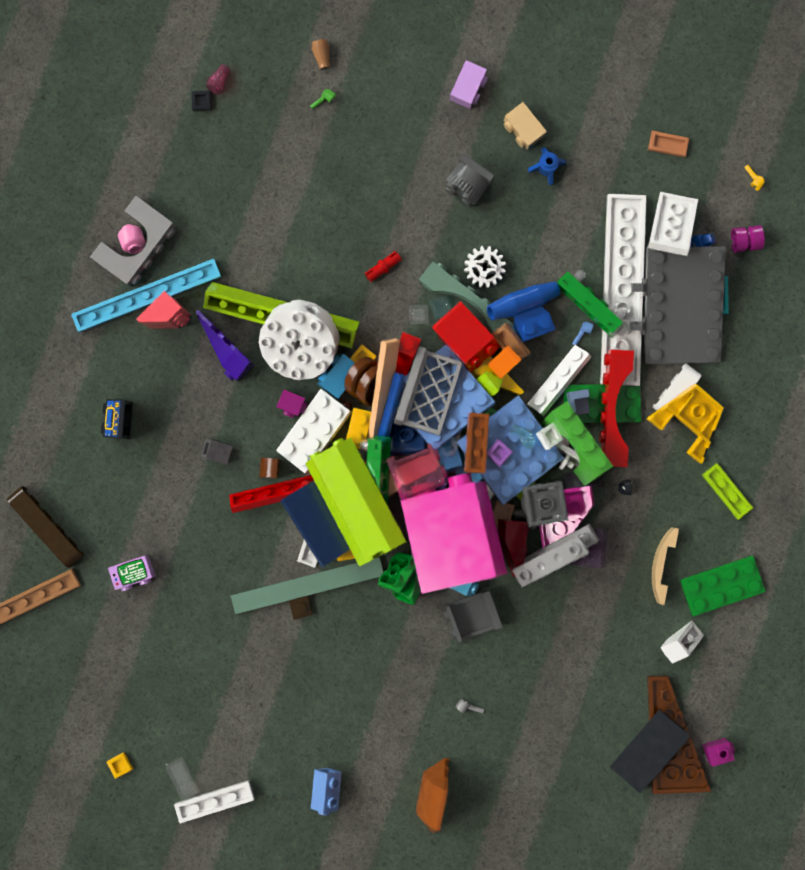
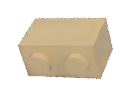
M524 102L504 117V127L509 133L513 132L517 137L515 140L521 148L525 147L528 150L546 135L547 131Z

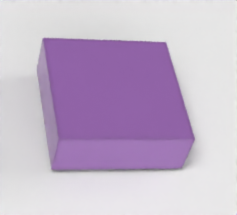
M499 439L487 450V456L499 467L513 453Z

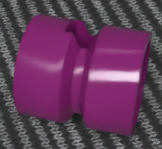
M761 225L749 226L747 230L745 227L733 228L731 230L730 236L733 241L732 250L734 253L746 252V249L750 251L763 249L765 238Z

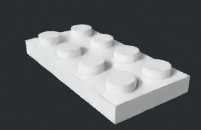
M660 192L648 248L687 256L698 199Z
M320 389L276 451L305 474H308L309 470L305 463L311 459L310 455L317 451L322 453L327 448L352 411L326 391Z

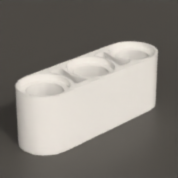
M685 363L682 366V371L676 374L670 382V387L664 390L659 397L660 400L656 405H653V408L656 410L660 409L687 388L696 384L701 374Z

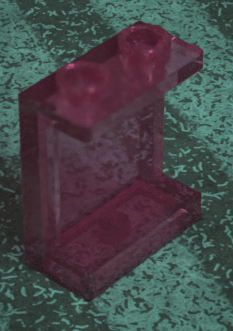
M431 443L427 444V449L396 461L394 457L386 459L401 500L446 484L444 478L447 476L444 465H439L438 460L441 459L437 448H432Z

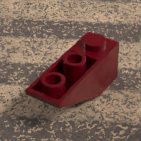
M498 519L497 532L501 549L513 577H516L512 570L525 563V555L527 554L526 537L529 528L527 522L520 519Z

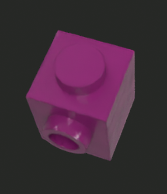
M283 390L276 407L284 410V415L294 418L295 415L299 417L300 413L303 414L308 404L305 403V398Z
M726 738L703 744L707 761L712 767L735 760L733 756L735 748L732 742H729Z

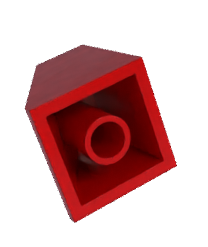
M461 301L432 326V329L443 345H446L470 372L480 367L482 362L493 355L500 347L494 336Z

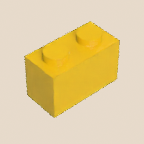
M353 408L346 440L352 438L357 449L365 450L371 412Z

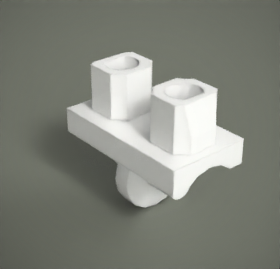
M562 436L563 440L555 445L564 458L560 461L559 469L563 470L565 466L571 469L573 466L578 467L580 462L575 449L569 448L570 442Z

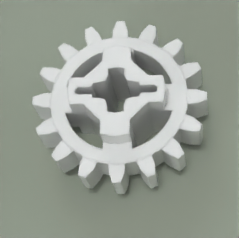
M481 246L479 252L473 249L474 255L468 254L467 257L470 261H465L464 264L468 267L464 269V272H469L467 279H473L472 285L478 282L479 288L483 284L489 288L490 283L494 286L497 284L496 279L501 281L502 276L500 274L505 273V270L501 267L505 266L506 263L500 261L503 255H496L497 249L491 252L490 246L487 250H484L483 246ZM484 255L481 260H475L477 257ZM491 257L496 261L497 265L493 264ZM484 263H487V267H489L486 271H483V267H481ZM472 269L477 270V272L479 273V278L474 274ZM490 273L495 274L492 278L486 279V276Z

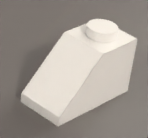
M692 620L669 637L661 646V649L671 663L688 657L704 635Z

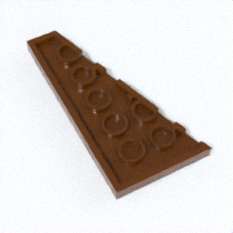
M647 676L649 720L661 709L689 733L668 676ZM691 736L651 781L653 794L711 792Z

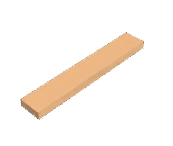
M396 338L381 341L368 439L377 436L393 375L396 370L400 340Z

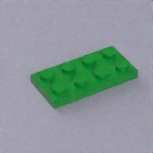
M568 385L563 392V404L568 402L566 393L588 389L589 413L577 416L582 423H601V412H604V404H602L601 398L602 393L605 392V385ZM621 386L615 407L617 423L641 422L640 386Z
M753 555L680 579L689 610L693 617L766 592Z

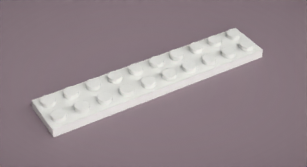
M607 195L603 300L609 305L608 309L623 322V329L613 338L602 330L600 384H603V374L606 373L607 366L604 365V355L607 354L608 350L616 349L634 351L633 371L626 377L622 385L640 386L642 335L641 331H632L630 329V321H642L643 292H632L631 283H642V278L644 277L646 195Z

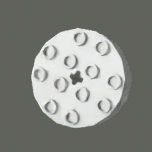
M294 300L277 306L272 310L260 330L259 346L262 357L274 371L284 377L295 380L315 378L327 370L338 350L340 336L336 325L332 321L333 318L317 304L304 300Z

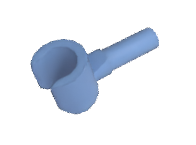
M589 322L582 323L579 334L572 344L577 345L584 332L590 334L593 324Z

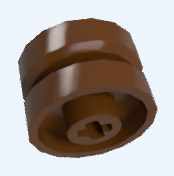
M363 357L356 361L349 369L344 387L350 395L358 398L366 406L372 407L378 362L371 357Z

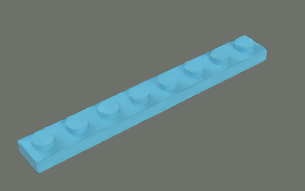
M212 259L71 315L77 331L81 333L150 306L163 291L173 297L222 278L215 259Z

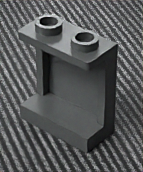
M489 590L446 604V610H443L446 620H451L453 628L450 631L453 640L458 639L459 643L462 640L484 632L503 628Z

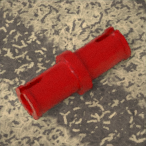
M394 251L385 259L379 260L377 265L364 274L372 283L382 274H387L389 269L401 262L402 259Z

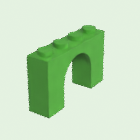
M568 402L553 410L541 423L543 428L554 423L560 434L571 443L580 462L574 472L584 486L613 467Z

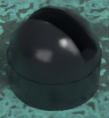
M622 480L618 484V491L623 495H631V480Z

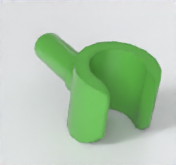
M325 89L322 96L310 105L311 108H316L325 99L331 103L332 98H335L336 94L330 89Z

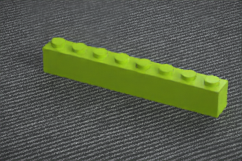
M212 282L206 290L203 308L264 324L274 308L289 302ZM330 314L339 332L340 339L338 345L352 348L360 322Z

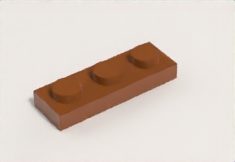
M468 413L464 472L485 473L489 414Z

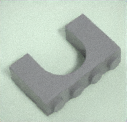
M137 196L134 197L125 209V212L145 227L147 243L144 249L135 256L125 257L117 254L101 242L90 256V258L130 287L132 284L136 285L139 282L141 272L151 266L153 262L151 259L155 254H159L163 250L164 241L174 235V228L176 227L170 220Z

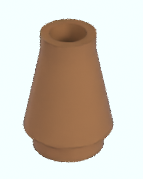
M327 39L313 41L311 49L319 69H324V67L330 68V44L327 43Z

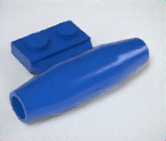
M548 282L512 292L488 305L487 314L491 320L514 317L513 327L522 342L544 335L556 329L549 312L542 306L560 295L559 286L556 282Z

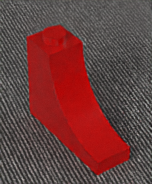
M405 332L402 333L395 372L402 373L405 376L408 375L417 349L421 344V339Z

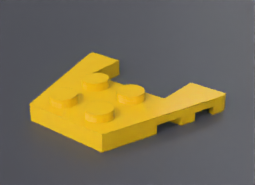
M693 384L651 414L647 420L659 430H663L670 419L675 416L698 436L686 453L702 464L705 459L703 456L706 448H709L711 443L709 441L713 430H716L724 407L700 386Z

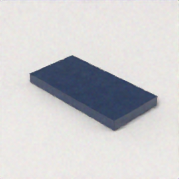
M314 481L280 500L321 568L350 550Z

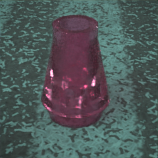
M221 64L206 80V88L214 94L222 92L230 69Z

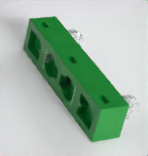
M577 270L573 275L567 271L557 281L559 289L604 332L613 338L623 329L622 321L628 315L627 310L619 308L613 313L608 309L609 305L603 299L599 300L594 296L595 292L587 286L585 288L581 284L586 278L584 270Z
M377 435L368 440H362L360 448L363 451H367L365 465L388 506L391 437Z

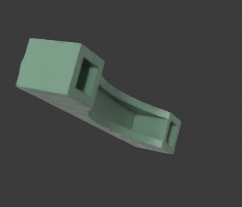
M432 262L419 278L418 282L433 294L453 295L472 304L487 321L491 333L506 322L515 332L513 327L514 321L511 323L506 318L491 320L487 314V306L491 302L484 297L482 299L476 295L477 292L472 287L468 286L466 288L461 284L462 280L455 274L452 276L446 272L447 268L438 262L436 264Z

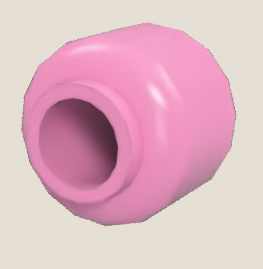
M128 224L123 226L118 233V239L125 252L137 254L143 250L146 240L140 227Z

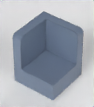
M588 389L566 393L568 403L577 415L589 413Z

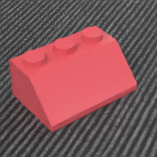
M163 291L137 320L151 329L179 328L180 326L184 327L190 321L189 317L191 314L172 296Z

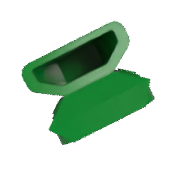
M398 552L391 558L388 569L380 575L378 585L380 588L392 591V594L399 601L415 605L421 592L414 557Z

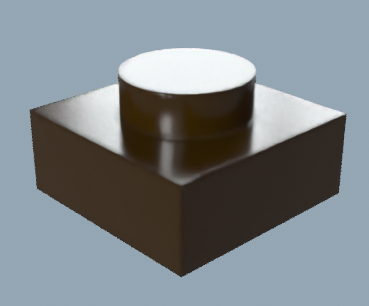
M308 596L289 601L294 620L313 615Z

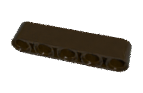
M20 486L7 498V502L61 563L67 568H71L84 556L83 551L80 552L76 548L75 542L64 534L65 531L58 523L55 524L51 520L50 514L45 509L42 510L38 505L40 503L33 495H29L26 492L27 489L24 486Z

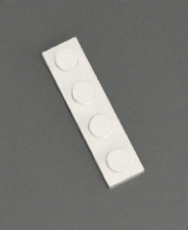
M574 345L528 402V405L544 416L591 358L590 354Z
M247 780L176 802L174 806L179 823H183L253 801L255 797L250 781Z

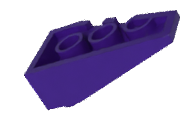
M197 310L196 314L222 367L226 370L224 374L231 381L234 379L239 381L255 365L201 311Z

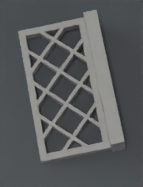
M419 346L394 423L440 436L463 362L426 351V348ZM427 357L436 359L438 366L429 370L426 364ZM447 364L457 366L455 373L449 376L443 367ZM440 368L445 378L436 382L431 372ZM428 374L433 384L423 388L420 379ZM447 380L450 390L442 394L438 384ZM435 386L439 396L430 400L425 390ZM423 392L427 402L418 406L414 400L415 395ZM441 398L445 405L444 409L436 412L432 402ZM429 404L434 414L424 418L420 408ZM417 410L421 420L416 423L407 421L409 414ZM436 417L439 423L437 430L429 428L426 421Z

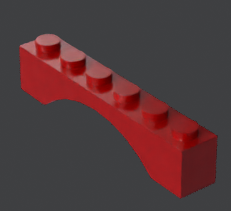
M610 349L604 355V365L607 366L606 373L603 374L605 392L602 393L601 402L604 404V412H601L600 422L603 423V431H600L599 442H602V451L613 467H628L629 448L618 430L615 407L619 390L626 377L633 371L634 351Z

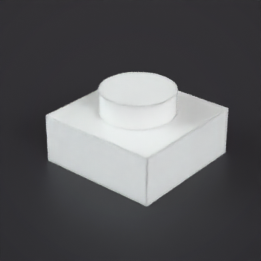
M554 423L549 424L536 433L545 450L552 448L563 440Z

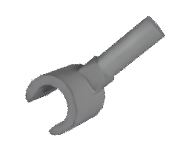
M463 699L459 700L456 708L462 713H465L467 708L479 713L484 712L483 708L473 706L467 701L464 702Z

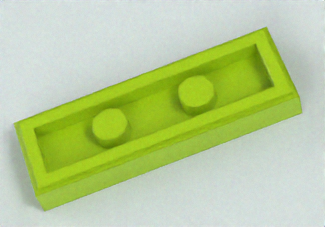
M718 463L702 474L703 478L737 520L753 509L752 505Z

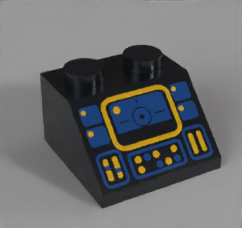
M106 399L102 410L105 420L101 424V433L104 438L130 440L132 401Z

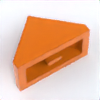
M508 345L488 366L501 379L522 359Z

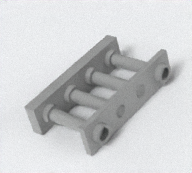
M587 524L526 556L525 563L514 568L512 571L521 587H524L588 554L587 547L597 543L599 539L591 525Z

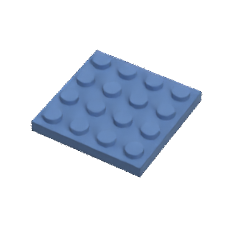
M446 345L436 352V354L460 361ZM429 357L426 360L429 370L438 366L436 359ZM452 364L443 366L448 376L455 373L457 366ZM462 364L440 436L416 430L435 452L467 427L468 413L483 414L495 404V401ZM440 368L431 372L436 382L445 378ZM409 374L406 375L404 379L403 387L397 405L398 408L405 390ZM428 374L420 379L423 388L433 384ZM447 380L438 384L442 394L450 390ZM435 386L425 390L430 400L439 396ZM423 392L415 395L414 400L418 406L427 402ZM441 398L432 402L436 412L444 409L445 405ZM429 404L420 408L424 418L434 414ZM417 410L408 416V421L413 423L421 420ZM436 417L426 421L429 428L437 430L439 423Z
M516 396L491 415L488 425L487 450L499 439L513 453L501 467L497 466L486 456L485 473H479L501 505H504L520 493L522 487L529 486L564 459L555 445L545 450L536 435L537 432L542 430V427L519 396ZM467 434L456 442L464 454H466Z

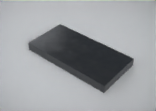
M659 709L610 767L636 791L641 793L691 735Z

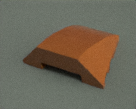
M449 758L442 759L425 770L422 775L416 814L432 833L440 831L448 792Z

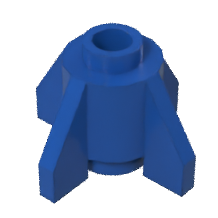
M546 147L541 148L542 156L539 162L529 167L528 172L539 171L540 174L547 176L548 184L551 186L553 185V174L557 167L566 165V160L558 158L554 153L549 152Z

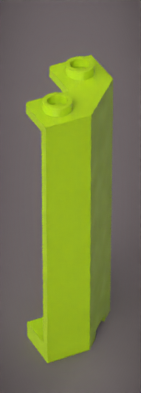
M340 438L333 442L334 446L322 453L317 451L310 455L311 459L305 464L360 567L400 546L406 540L352 438L347 440Z

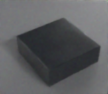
M191 91L192 111H212L211 91Z

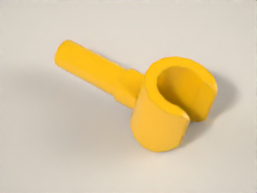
M746 165L744 168L754 180L751 186H756L755 190L759 191L764 184V178L757 176L751 167Z

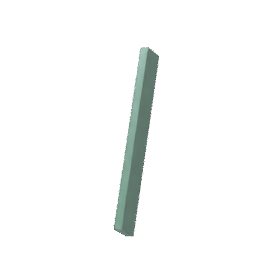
M377 557L360 567L358 563H353L231 595L235 614L377 578L383 573L380 557Z

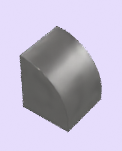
M206 438L201 457L227 465L233 446Z

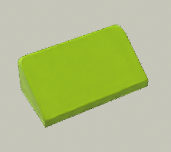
M485 371L476 379L490 397L499 391L503 381L488 371Z

